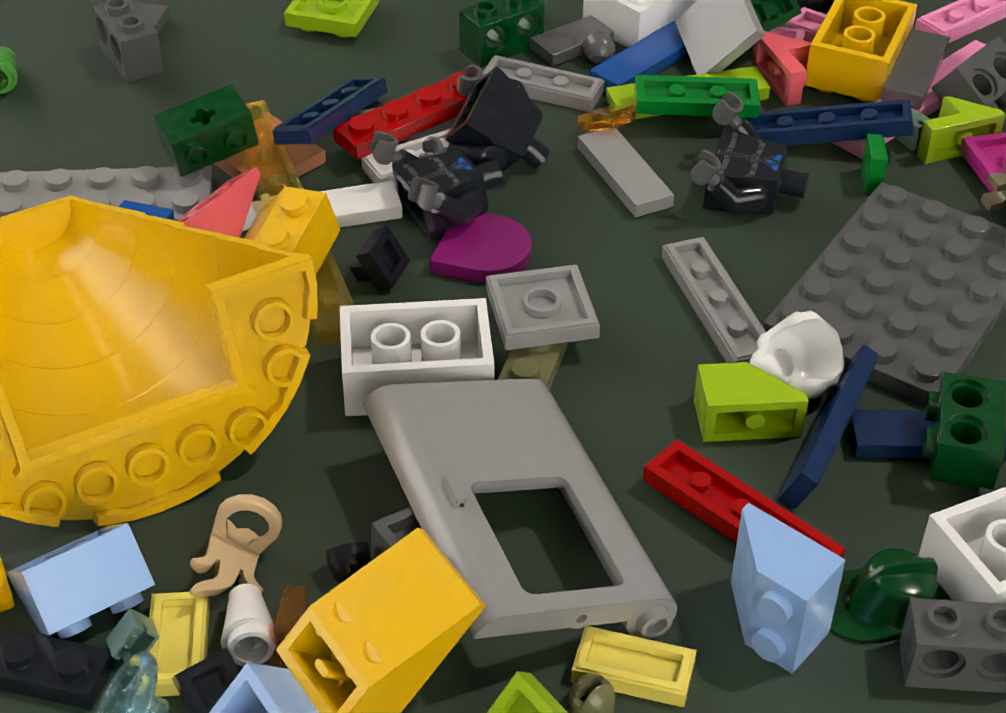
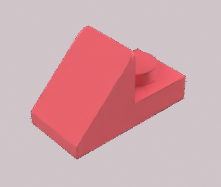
M764 31L765 36L754 44L751 66L758 68L770 88L786 107L801 104L803 87L807 83L806 69L811 42Z

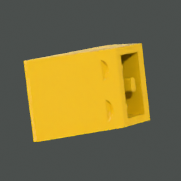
M417 528L310 605L276 651L319 713H401L486 605L423 529Z

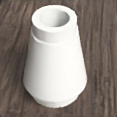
M241 584L234 587L228 596L229 601L221 637L222 649L228 648L237 665L245 666L247 662L263 664L272 656L279 641V634L262 597L261 590L253 584Z

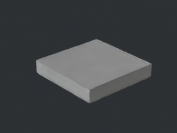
M698 0L675 20L696 74L724 70L765 36L750 0Z
M577 265L486 276L487 294L505 351L599 338L600 324Z

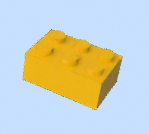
M835 0L810 44L806 69L807 83L805 86L817 88L825 93L835 92L852 96L863 102H876L882 97L883 87L911 29H913L918 4L900 0Z

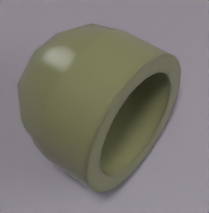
M588 673L578 677L569 691V713H614L616 696L612 684L600 674ZM587 693H590L584 702L580 700Z

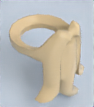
M238 494L227 498L219 505L205 556L192 558L190 561L191 568L197 573H206L214 564L215 578L195 584L190 589L192 596L219 595L235 583L237 576H239L238 585L253 584L263 592V588L254 578V571L260 553L278 538L282 528L281 513L274 504L265 498L252 494ZM238 511L256 512L268 522L269 530L259 537L249 528L237 529L228 517Z

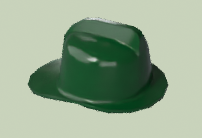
M889 548L877 552L867 561L864 567L843 572L830 631L842 638L858 642L878 641L901 635L911 598L945 600L944 593L939 588L936 579L938 566L935 559L931 557L922 558L916 553L904 549Z

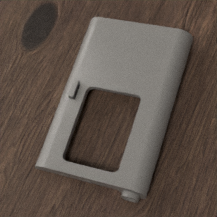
M506 379L390 384L374 390L366 398L363 406L421 529L428 534L486 605L468 628L473 639L565 628L579 629L584 626L623 622L628 634L632 636L655 638L664 634L671 627L678 609L674 599L544 382L539 379ZM559 488L614 586L544 594L527 593L521 587L474 494Z

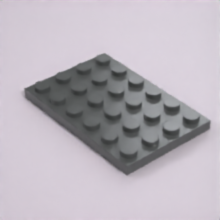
M881 182L763 322V328L767 332L794 312H807L811 310L838 332L843 348L844 366L863 345H866L878 353V360L868 382L926 406L929 390L938 392L943 372L962 374L1006 309V228L991 223L983 217L970 215L948 207L940 201L929 200L905 191L899 186Z

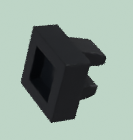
M388 225L372 230L355 255L358 261L350 263L348 267L357 281L371 280L377 290L382 291L394 287L410 259Z

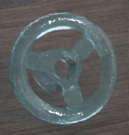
M140 651L129 657L109 682L94 713H168L169 702L154 695L158 681V662L156 657L148 651Z

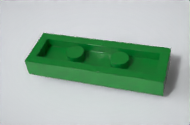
M635 75L634 95L636 114L713 116V109L727 92H734L741 98L744 106L737 116L739 118H758L760 98L757 79Z

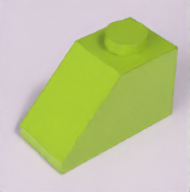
M748 362L698 365L694 404L703 442L802 437L809 402L807 394Z

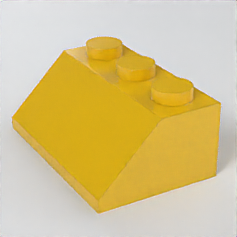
M285 187L259 211L244 239L270 244V248L309 254L313 257L315 274H317L341 230L326 193Z

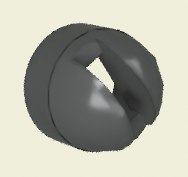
M606 31L591 33L582 44V49L587 59L594 65H599L613 57L616 51L615 44L610 34Z

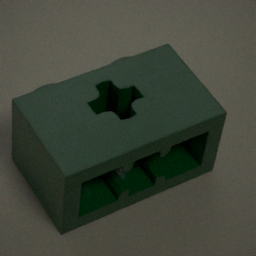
M232 84L152 116L162 148L180 177L259 145L251 111Z

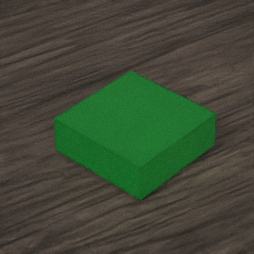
M867 134L861 163L865 194H872L881 182L884 183L888 165L885 140L880 134Z

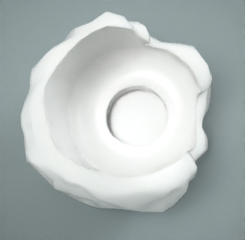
M811 310L807 312L796 311L769 331L761 334L756 341L758 349L752 354L750 360L751 365L807 394L808 399L818 398L832 391L838 384L844 370L843 348L838 332Z

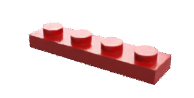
M465 71L455 73L451 77L430 86L422 87L418 91L400 99L389 101L383 106L367 113L352 117L333 129L334 142L355 159L359 160L373 153L370 150V144L376 131L389 133L400 142L458 116L467 97L458 93L457 79L458 76L464 75Z
M678 439L644 465L643 481L735 543H737L742 509L750 503L842 558L845 556V547Z

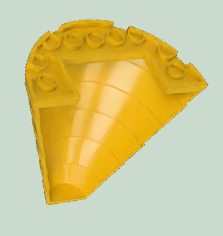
M71 195L0 217V515L25 523L59 527L60 520L93 519L97 526H109L138 520L168 510L192 499L222 480L219 471L236 459L244 450L251 455L273 431L289 407L301 383L310 358V354L307 348H305L309 334L310 319H317L318 311L317 280L313 257L309 254H299L270 248V244L187 227L184 222L146 215L144 212L102 204Z

